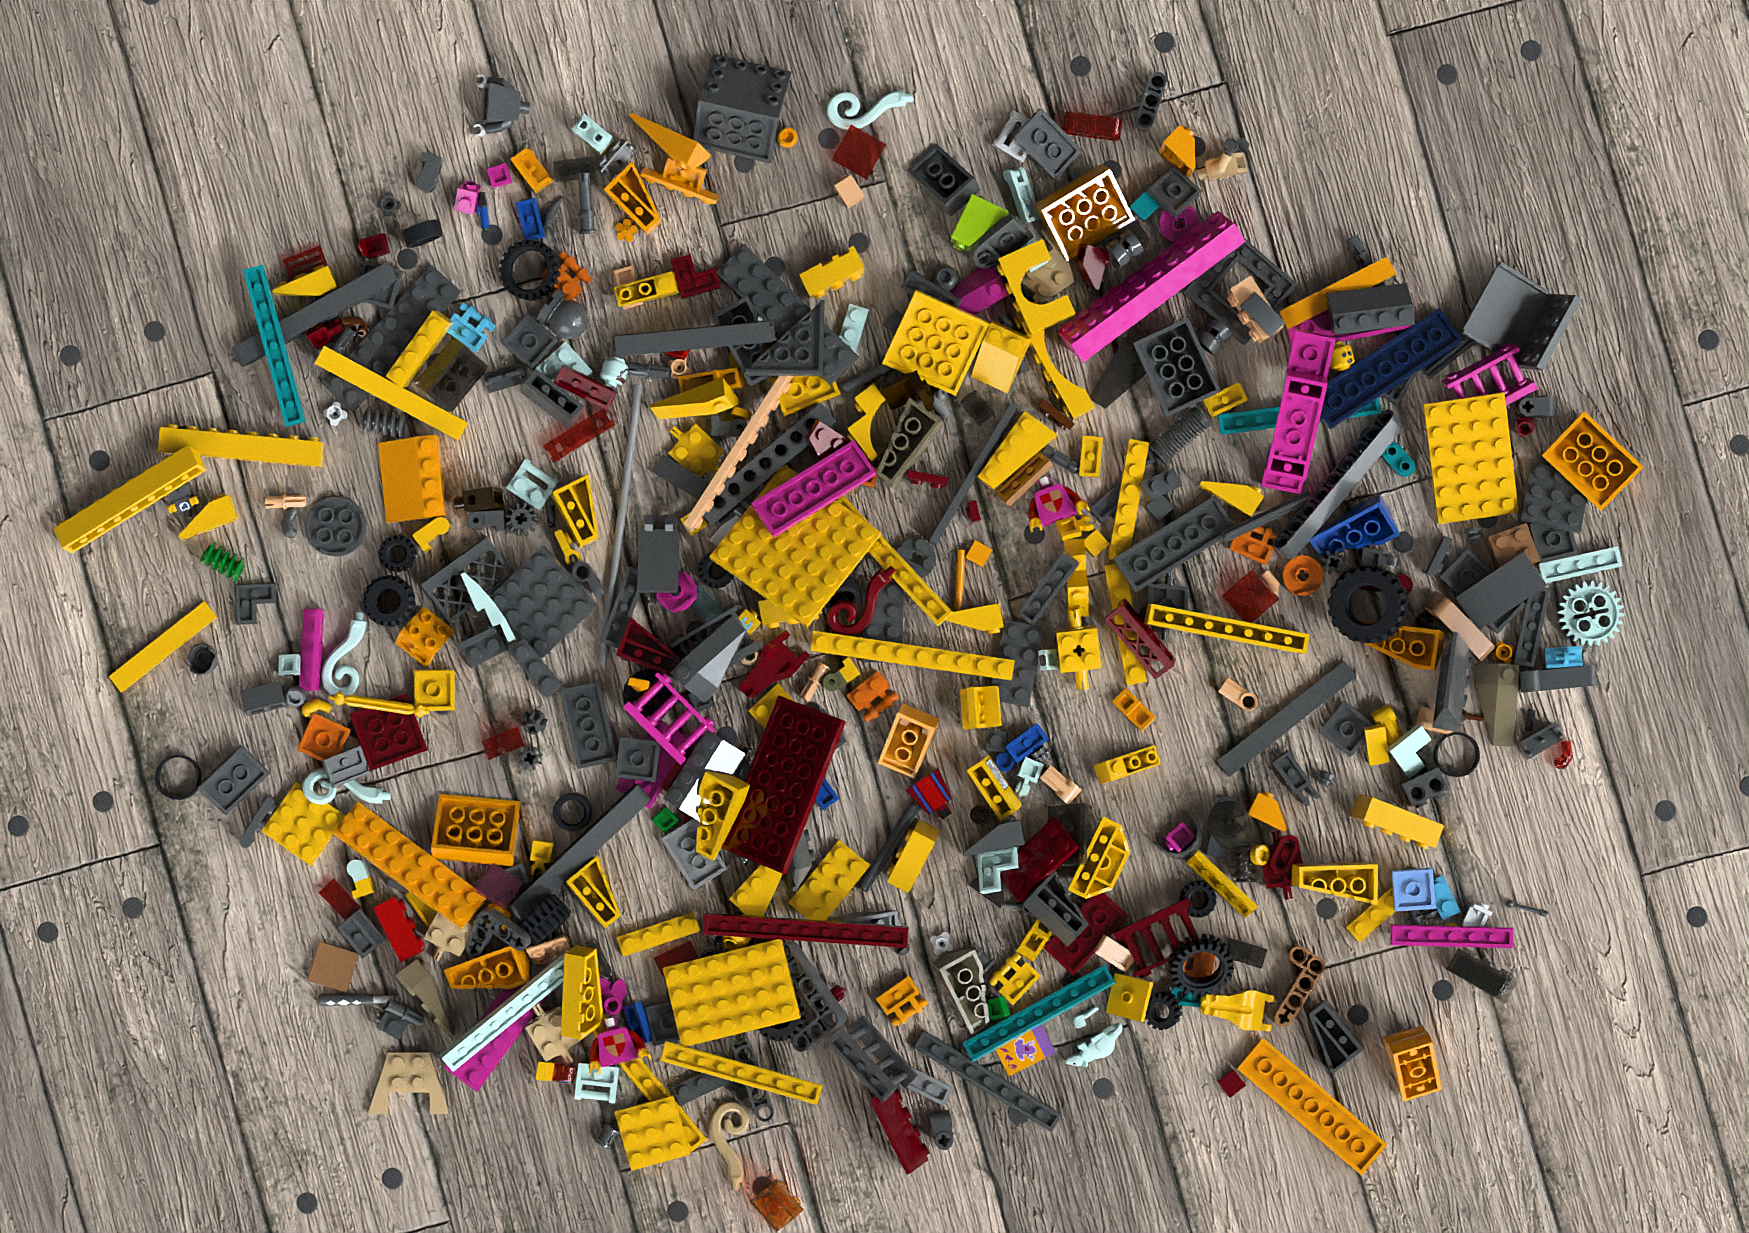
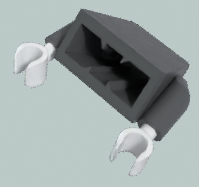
M483 74L477 75L479 79H484L482 83L475 84L479 88H484L482 124H485V126L475 124L473 128H481V132L474 134L475 136L482 137L485 133L502 132L519 119V113L529 114L530 103L520 101V92L515 90L514 86L507 80L497 77L486 78Z

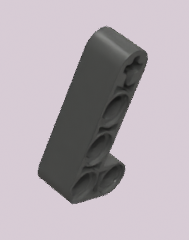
M1596 665L1519 672L1518 678L1519 693L1598 685Z

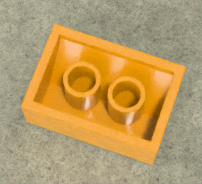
M1179 125L1162 143L1159 153L1187 178H1190L1195 169V138L1193 137V132L1185 126L1183 128Z

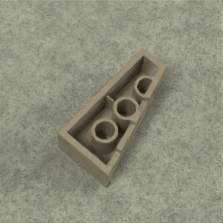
M911 398L906 403L904 412L899 419L897 428L891 437L890 444L876 472L878 478L893 489L896 488L943 426L938 418Z

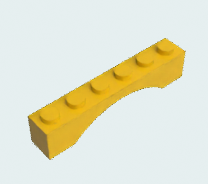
M1016 311L1014 314L1016 318L1013 321L1018 329L1022 328L1025 335L1032 338L1029 347L1032 346L1035 351L1032 355L1038 365L1042 364L1045 370L1042 373L1046 381L1052 382L1054 386L1052 391L1056 399L1062 400L1064 404L1062 410L1066 417H1071L1074 420L1093 410L1095 406L1086 390L1068 381L1051 362L1046 350L1044 329L1032 335L1030 330L1026 332L1021 320H1024L1023 314Z

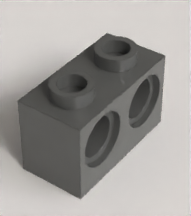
M1439 767L1399 784L1409 806L1415 805L1416 808L1426 805V800L1434 797L1436 800L1445 796V791L1449 790ZM1434 778L1439 782L1437 790H1432L1429 786L1430 781ZM1414 787H1418L1421 791V795L1417 799L1411 796V790Z

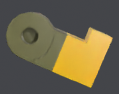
M850 657L842 661L845 667L834 674H828L824 677L823 685L827 690L836 691L861 674Z

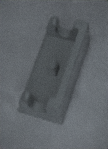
M280 681L240 691L244 711L248 716L288 707L285 700L284 687Z
M1551 722L1518 741L1527 760L1563 740L1564 735L1560 733L1557 722Z

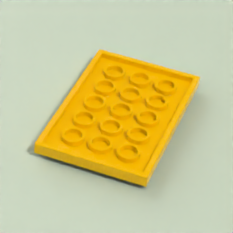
M1499 392L1424 403L1423 410L1437 523L1444 524L1519 513L1505 393Z
M781 939L663 968L682 1046L687 1047L801 1018Z

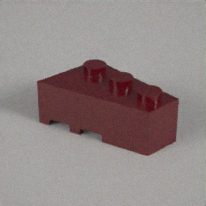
M630 618L616 655L657 672H664L667 676L674 678L671 672L681 662V658L633 618Z

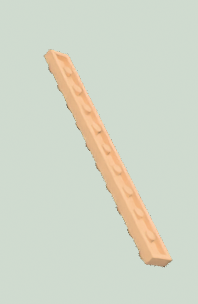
M779 376L684 522L683 525L687 530L693 532L695 528L698 529L703 522L702 517L706 511L709 512L713 507L715 496L717 494L720 495L724 490V482L735 473V465L746 456V448L757 439V431L768 422V414L779 405L780 400L778 399L782 393L785 394L791 385L789 382L793 376Z

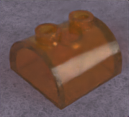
M777 1178L749 1201L776 1232L803 1211V1208L800 1206V1200L796 1196H792L787 1191V1185Z

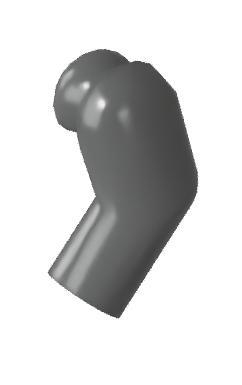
M291 507L281 520L282 533L290 539L297 535V530L293 528L292 522L298 514Z

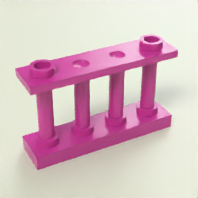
M1513 343L1502 345L1499 348L1500 350L1458 372L1449 373L1441 381L1448 389L1453 387L1457 398H1465L1466 396L1460 383L1471 378L1478 395H1485L1487 393L1478 373L1488 368L1497 386V393H1505L1506 406L1537 390L1534 381L1523 377L1513 355L1519 352L1520 349ZM1504 359L1507 360L1516 379L1515 385L1509 388L1505 386L1496 366V363Z
M656 672L654 675L659 680L636 702L630 703L627 701L623 708L681 765L686 760L683 756L686 753L685 750L707 729L713 733L715 731L713 728L715 723L707 715L703 718L669 684L672 680L664 672L661 675ZM665 685L673 694L651 716L648 715L645 718L640 713L643 710L642 707ZM680 700L687 709L665 731L659 732L655 728L656 722ZM694 714L702 723L680 745L677 744L674 747L669 742L672 739L671 736Z

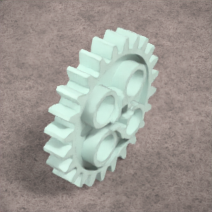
M1584 581L1581 584L1582 588L1575 584V591L1567 590L1570 596H1562L1565 603L1558 604L1563 610L1558 611L1557 614L1563 615V618L1559 619L1558 622H1564L1565 625L1561 627V630H1568L1565 635L1566 637L1573 635L1572 642L1580 639L1579 645H1583L1587 641L1588 647H1591L1594 641L1596 646H1600V640L1607 643V636L1611 639L1614 638L1612 631H1620L1616 625L1623 624L1618 619L1625 615L1619 613V610L1624 606L1617 605L1621 598L1614 599L1613 596L1616 591L1609 593V585L1603 589L1602 582L1595 586L1594 581H1590L1589 586H1587ZM1596 596L1601 597L1603 600L1601 607H1597L1594 604ZM1577 600L1583 604L1581 612L1576 611L1574 608V603ZM1608 609V612L1593 615L1592 618L1591 616L1579 619L1573 618L1574 615L1589 611ZM1600 616L1607 618V625L1605 627L1600 626L1598 623ZM1581 620L1585 621L1588 625L1587 630L1584 632L1579 629V622Z

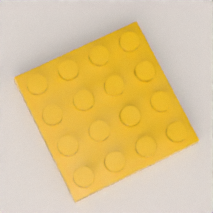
M915 289L883 358L882 364L905 374L917 370L921 380L925 379L927 384L956 396L990 322Z

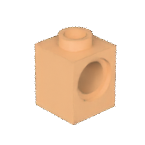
M844 175L836 180L837 184L834 185V189L847 209L864 199V194L852 175L849 177Z

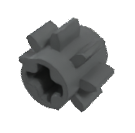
M1336 549L1332 554L1326 550L1327 555L1325 558L1320 557L1324 561L1321 568H1328V574H1331L1332 571H1336L1339 574V568L1346 566L1341 562L1345 556H1337L1338 550ZM1332 557L1336 560L1335 566L1329 564Z
M534 709L530 713L525 712L521 725L524 726L527 733L535 735L539 731L544 732L548 719L545 718L542 711Z
M526 746L525 753L519 752L522 760L518 763L525 764L524 770L532 766V769L535 771L537 763L543 764L539 761V757L543 756V754L536 753L537 747L530 751L529 747ZM529 753L536 756L533 764L526 762Z

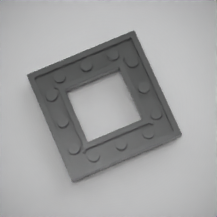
M1244 238L1246 242L1197 277L1183 293L1211 318L1215 317L1232 332V336L1245 346L1251 339L1248 333L1250 329L1247 324L1243 325L1237 316L1239 313L1213 291L1217 284L1239 261L1268 286L1263 295L1274 311L1298 284Z

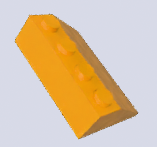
M1100 164L1034 204L1042 223L1066 261L1077 255L1079 244L1093 246L1135 220L1111 170L1103 164Z
M1582 411L1541 455L1600 511L1643 469V466L1585 411Z
M427 435L378 443L386 523L447 517L439 437L437 435Z
M439 794L431 844L432 857L440 860L513 866L520 801Z

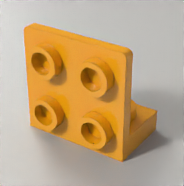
M422 607L400 631L395 644L427 668L435 654L454 634L455 630L426 607Z

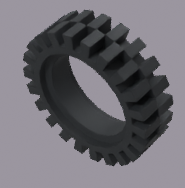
M1195 934L1192 941H1190L1189 937L1184 938L1186 944L1179 941L1177 943L1178 948L1174 946L1172 949L1173 954L1170 953L1169 955L1170 961L1168 963L1173 983L1177 984V988L1180 991L1183 989L1186 994L1191 990L1192 996H1196L1197 991H1200L1201 996H1205V991L1207 990L1210 995L1214 994L1213 988H1216L1217 991L1222 990L1221 984L1226 986L1228 984L1227 979L1231 980V973H1234V963L1228 945L1225 942L1223 943L1219 937L1216 940L1215 936L1211 934L1209 939H1207L1206 934H1202L1201 939H1198V935ZM1199 952L1212 953L1220 960L1219 966L1213 974L1203 978H1195L1183 971L1185 961L1193 954Z

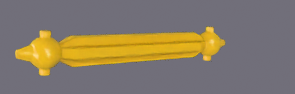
M338 691L335 695H329V699L333 700L338 706L345 703L349 706L409 715L414 713L418 718L430 713L420 703L413 706L409 703L363 696H344L341 691Z

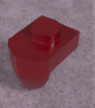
M384 233L362 238L357 245L360 253L369 259L390 254L387 236Z

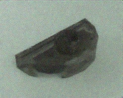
M978 877L973 879L968 885L980 893ZM1002 886L1001 891L981 894L999 908L1002 907L1004 903Z

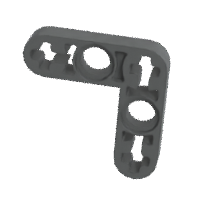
M488 907L479 913L465 948L470 957L477 958L485 953L494 934L515 950L522 951L531 944V937L525 930L492 907ZM501 925L507 927L508 933L503 932ZM479 928L484 930L485 937L479 933Z

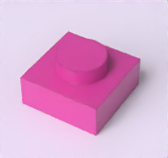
M506 163L487 168L493 189L512 184Z

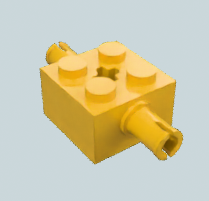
M1070 608L1067 609L1070 627L1055 629L1059 669L1061 673L1075 672L1076 689L1082 690L1081 682L1083 681V688L1085 690L1089 688L1087 671L1089 669L1101 668L1098 632L1095 624L1082 625L1080 608H1074L1075 616L1073 609ZM1076 645L1081 646L1082 649H1080V652H1076V650H1073L1076 649Z

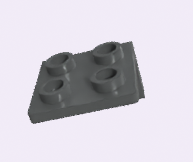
M488 625L479 629V634L475 636L469 634L459 639L461 643L457 644L459 649H462L470 668L507 651L497 628L489 627Z

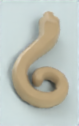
M726 1101L720 1104L713 1112L710 1121V1131L717 1149L727 1162L728 1181L731 1182V1190H739L740 1182H744L743 1165L738 1155L723 1137L721 1120L727 1112L738 1113L741 1123L738 1126H733L732 1121L726 1119L724 1121V1128L731 1135H739L748 1128L750 1117L744 1105L736 1101Z

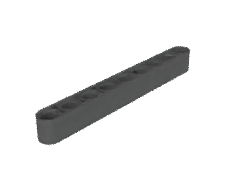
M387 262L279 321L285 345L306 334L307 330L322 322L325 323L362 303L363 298L369 299L378 294L375 293L376 291L380 292L381 289H387L394 285L395 281L398 282L399 280L390 263ZM260 332L232 348L241 367L248 366L266 356Z
M1387 409L1379 414L1276 537L1274 547L1286 559H1293L1299 554L1402 431L1403 422L1392 410Z
M638 784L633 785L544 869L545 872L543 874L542 872L539 873L506 905V908L521 922L649 803L651 797Z
M706 949L702 952L701 958H704L709 952H713L715 955L719 953L714 949ZM744 1032L743 1038L740 1041H736L732 1036H728L736 1061L759 1067L748 1033ZM743 1048L748 1049L750 1052V1057L747 1060H742L739 1057V1052ZM745 1085L757 1119L762 1122L771 1120L774 1117L775 1110L768 1091L763 1090V1097L756 1099L753 1096L755 1087ZM764 1106L768 1107L771 1111L768 1118H763L760 1115V1109Z

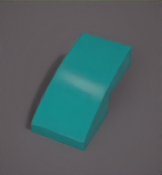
M1144 192L1129 209L1144 222L1160 205Z

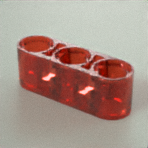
M1065 112L1063 131L1067 135L1120 141L1123 120L1113 117Z

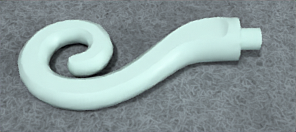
M905 90L888 93L881 97L863 116L849 120L839 116L837 111L838 104L844 100L851 103V107L845 110V115L850 117L858 113L860 103L854 94L840 92L835 94L828 102L827 115L836 127L844 130H857L873 122L885 110L892 107L906 106V102H913V94H905Z
M356 612L355 620L351 619L347 637L331 651L324 661L321 679L325 690L330 695H335L338 691H341L344 696L352 695L358 688L359 675L353 667L343 665L335 671V678L337 680H340L344 674L350 676L351 681L346 687H338L333 683L332 671L336 662L353 649L362 639L367 622L363 621L364 613Z
M320 768L306 776L302 784V790L310 802L323 805L333 800L336 794V787L331 788L330 781L324 780L321 781L320 786L326 789L327 793L325 795L314 793V783L320 779H328L325 769ZM356 780L343 784L355 796L365 802L382 804V800H391V792H383V788L367 787Z

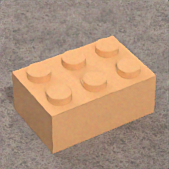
M1249 276L1230 288L1227 293V301L1232 308L1236 307L1239 312L1237 315L1243 325L1247 324L1250 329L1248 333L1254 342L1258 341L1260 345L1271 337L1246 314L1240 305L1253 292H1256L1268 305L1269 303L1252 276ZM1283 325L1272 336L1279 333L1284 328Z

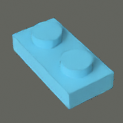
M1440 875L1434 878L1435 906L1441 920H1445L1461 911L1444 876Z

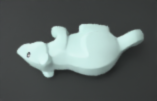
M1117 1022L1090 1037L1091 1042L1088 1044L1086 1041L1079 1043L1077 1047L1081 1051L1069 1056L1065 1063L1073 1066L1087 1067L1088 1062L1109 1056L1114 1050L1116 1038L1123 1029L1122 1024Z

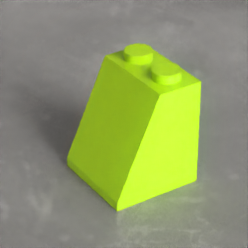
M972 194L951 236L950 243L953 244V248L957 251L964 252L965 250L969 252L973 244L980 237L1008 216L1009 211Z

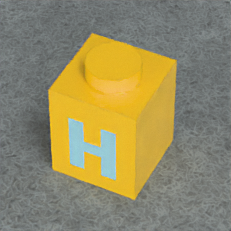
M745 609L738 617L747 630L749 637L761 624L759 621L761 616L753 609L750 612Z

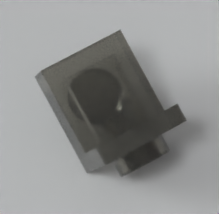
M977 390L968 393L960 401L965 411L978 426L994 415L993 410L982 399Z

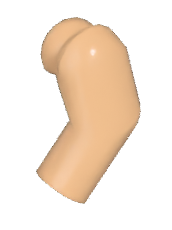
M1267 569L1260 576L1267 583L1265 597L1268 600H1273L1279 594L1280 583Z

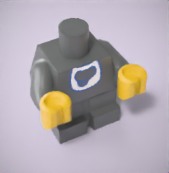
M187 482L168 494L172 502L167 506L170 514L183 511L185 518L193 516L191 508L198 504L199 501L198 497L193 495Z

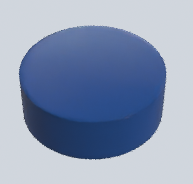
M1000 752L995 757V765L1002 772L1010 771L1015 765V762L1007 752Z

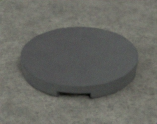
M329 496L317 502L308 512L305 522L306 535L312 546L320 553L332 557L345 556L355 551L363 542L367 529L366 518L361 508L352 500L342 496Z

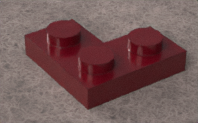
M691 254L671 259L682 299L721 288L716 268L696 273Z

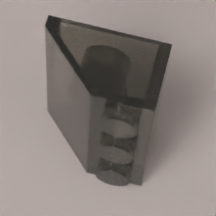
M452 337L414 384L448 412L452 413L489 366L461 342Z

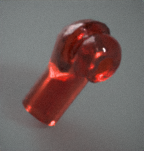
M1571 740L1561 742L1562 755L1560 758L1554 759V767L1556 769H1565L1572 761Z

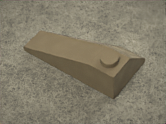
M1474 665V686L1478 694L1492 746H1513L1519 665Z
M975 949L950 952L932 962L971 1036L974 1037L990 1028L988 1005L985 998L986 988L983 981V966Z
M418 958L395 976L412 996L420 998L418 1001L423 1009L427 1012L431 1011L433 1020L449 1037H452L455 1033L434 978L429 971L431 967L424 959L421 961Z

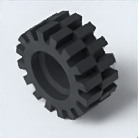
M390 536L380 545L379 559L383 566L393 572L406 571L416 561V547L411 540L404 536ZM395 546H401L405 550L404 559L398 562L393 561L390 557V551Z
M707 553L700 560L698 566L700 579L711 588H723L731 582L734 575L725 570L721 577H712L709 574V567L714 561L710 559L711 553Z
M1202 881L1190 882L1181 890L1179 901L1186 897L1190 900L1194 892H1202L1206 897L1205 904L1202 907H1194L1191 904L1187 907V913L1195 918L1208 916L1215 909L1214 907L1217 903L1214 889Z
M1161 991L1150 996L1145 1019L1148 1018L1149 1020L1147 1022L1148 1025L1152 1024L1154 1029L1166 1030L1180 1021L1179 1017L1182 1016L1180 1010L1183 1008L1182 1005H1178L1180 1000L1174 999L1176 995H1169L1170 992L1166 991L1164 993ZM1159 1003H1163L1168 1007L1169 1015L1167 1018L1158 1016L1156 1006Z

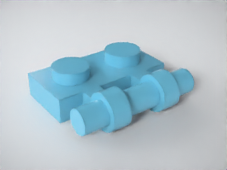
M463 302L459 309L465 312L464 315L460 317L454 313L450 319L454 323L447 332L477 353L488 338V336L482 333L483 330L487 328L493 332L496 325L491 322L489 317H484L478 313L474 306H469ZM471 317L479 323L476 328L467 322Z

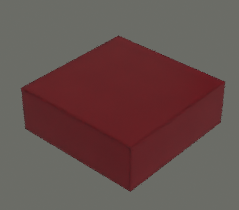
M1234 1069L1217 1081L1229 1098L1246 1086Z

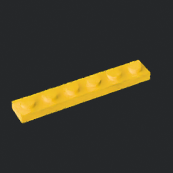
M1128 439L1107 559L1113 560V558L1131 548L1141 493L1139 484L1143 482L1149 442Z
M1116 564L1104 566L1112 611L1117 608L1118 603L1124 598L1132 606L1129 585ZM1119 613L1114 616L1115 624L1124 625V618ZM1126 630L1125 636L1128 639L1137 640L1135 631ZM1117 635L1126 685L1147 682L1144 666Z

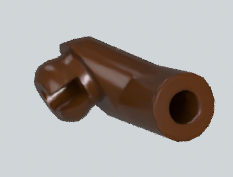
M342 317L343 327H353L359 337L368 335L369 326L361 317Z

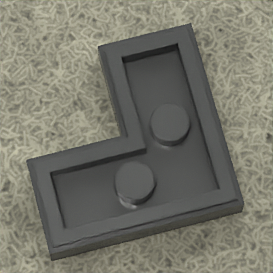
M276 583L235 584L236 625L258 624L257 604L277 603Z

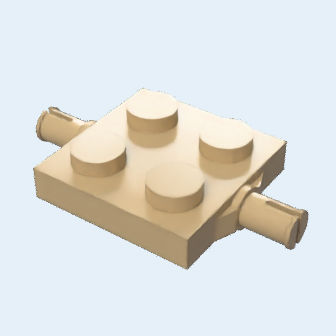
M437 912L424 936V939L437 947L432 958L434 960L436 958V961H439L444 951L451 952L460 957L476 922V918L472 917L461 930Z
M538 1002L536 1006L532 1007L537 1017L533 1022L524 1026L545 1062L561 1055L566 1065L570 1064L569 1061L572 1063L574 1060L568 1050L581 1040L561 1036L562 1008L560 1005L544 1012Z

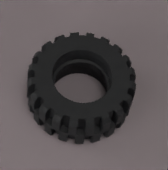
M1377 566L1354 567V569L1344 572L1342 577H1338L1335 581V586L1331 587V597L1328 598L1327 603L1330 604L1329 616H1332V624L1339 629L1338 632L1343 636H1347L1349 640L1359 643L1384 641L1388 637L1395 635L1398 628H1401L1405 623L1403 620L1408 615L1406 609L1407 605H1409V599H1406L1405 595L1407 591L1405 587H1402L1400 579L1395 577L1389 570ZM1365 585L1377 587L1386 598V610L1383 617L1371 624L1358 621L1353 616L1350 608L1353 593Z

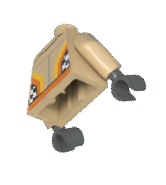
M1233 138L1227 139L1223 144L1227 151L1223 152L1221 157L1205 161L1206 166L1197 168L1199 179L1209 178L1210 181H1216L1247 173L1248 170L1243 153L1248 150L1249 143L1244 138L1238 143Z

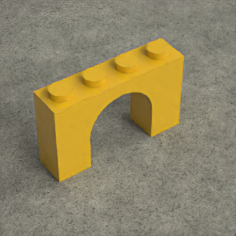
M1043 239L998 259L1000 264L997 265L1000 275H1005L1008 280L1005 286L1009 295L1013 293L1016 298L1013 304L1017 313L1022 312L1024 320H1021L1026 332L1030 330L1032 335L1076 315L1068 295L1047 304L1039 305L1031 303L1022 294L1021 281L1026 272L1051 260Z

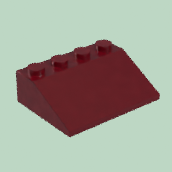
M898 1088L883 1103L873 1094L870 1096V1102L908 1175L928 1161L927 1155L930 1152L925 1143H920L918 1137L921 1134L916 1124L912 1126L909 1120L912 1116L907 1106L903 1108L900 1102L903 1098Z

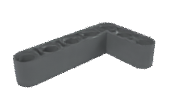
M790 941L783 943L791 978L817 1015L815 1020L793 1037L792 1045L794 1049L803 1052L814 1048L842 1026L846 1021V1013L796 942ZM786 947H787V948L789 949V951H790L789 956H788L787 953H786ZM798 964L801 966V972L797 969ZM809 980H810V981L812 982V984H813V988H812V989H811L810 986H809ZM821 997L824 999V1006L820 1002ZM832 1014L835 1015L836 1022L832 1020ZM817 1026L821 1028V1034L818 1032ZM803 1037L806 1039L807 1045L803 1043Z

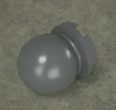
M557 289L551 295L554 298L549 306L547 304L543 306L536 322L542 326L549 323L551 331L557 337L565 340L574 339L581 336L586 330L588 323L586 309L574 300H565L566 294L562 290Z

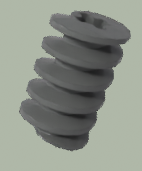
M369 406L363 415L361 430L363 431L367 426L368 432H372L375 428L376 434L383 430V435L387 436L391 432V436L395 437L398 433L399 438L402 439L405 430V419L403 413H400L397 418L395 411L388 416L386 409L383 414H380L379 408L372 413V407Z

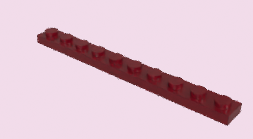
M705 913L703 934L907 948L909 926Z

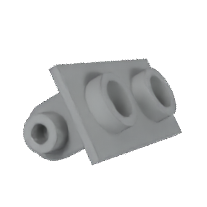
M617 140L611 146V152L607 156L604 155L597 164L599 166L596 170L603 172L607 179L613 178L621 168L616 162L618 159L625 163L633 154L634 147L630 144L626 146L627 140Z

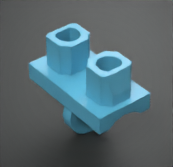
M1582 646L1544 648L1546 669L1583 666Z

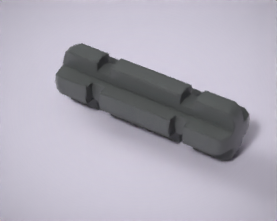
M1046 445L1042 451L1045 457L1052 458L1051 461L1064 469L1067 467V470L1072 474H1075L1080 466L1076 461H1070L1071 458L1060 451H1054V448L1050 445Z

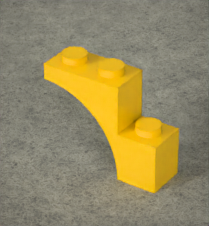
M874 383L854 398L856 402L854 404L855 408L860 414L864 412L865 416L847 428L849 434L846 435L851 442L854 440L859 445L861 451L871 463L878 458L870 439L871 422L877 410L886 402V399Z
M1084 539L1064 540V551L1080 563L1066 582L1068 609L1072 608L1075 616L1074 608H1080L1081 617L1089 616Z

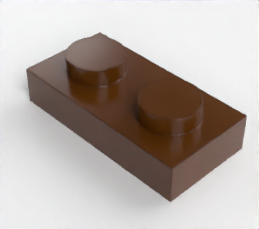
M1042 399L1038 404L1042 407L1039 411L1048 418L1053 416L1057 420L1055 424L1065 431L1066 428L1071 430L1075 423L1045 399Z

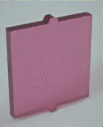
M493 863L486 875L482 876L483 880L475 892L506 910L512 899L516 898V893L523 882Z

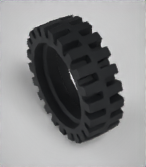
M525 239L514 243V246L508 248V252H504V259L500 260L502 267H499V272L501 273L500 280L503 281L502 284L509 293L520 299L535 301V299H542L543 296L547 297L549 295L548 292L554 291V285H558L559 282L557 278L561 276V272H559L561 264L558 263V256L555 255L556 253L549 246L536 240ZM526 251L541 253L548 264L545 280L535 289L525 290L520 288L515 283L512 275L515 260Z

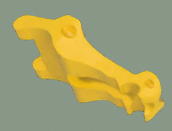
M1242 989L1231 995L1205 994V996H1201L1199 1011L1204 1015L1224 1018L1242 1030L1271 1031L1272 1025L1262 1023L1265 1001L1269 1003L1275 1002L1276 996L1248 989Z

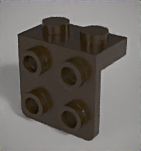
M917 370L907 373L897 380L890 381L881 387V391L891 410L905 405L909 398L912 400L921 398L928 412L934 410L932 402L935 399L926 380H921Z

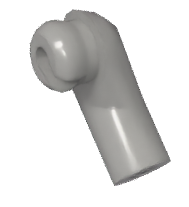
M938 389L933 394L935 401L932 404L944 420L951 412L945 406L947 392Z

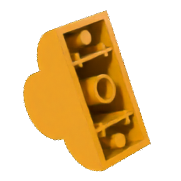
M1423 1025L1383 1037L1385 1049L1403 1102L1442 1090L1433 1042Z

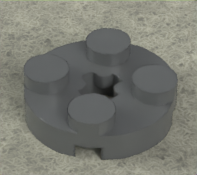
M908 539L897 549L901 557L921 578L930 574L934 568L936 561L935 551L931 544L924 539ZM913 553L921 555L922 558L919 559V564L910 561Z

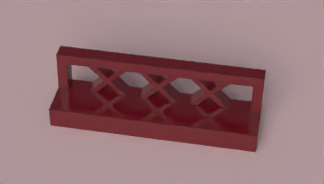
M1125 598L1118 603L1115 610L1104 617L1108 625L1155 680L1174 667L1176 658L1151 628L1144 624V620ZM1119 613L1124 618V625L1115 624L1111 618ZM1126 630L1135 631L1137 640L1128 639L1125 636ZM1139 645L1147 646L1150 649V655H1142L1138 651ZM1152 660L1160 661L1164 667L1156 672L1151 666Z

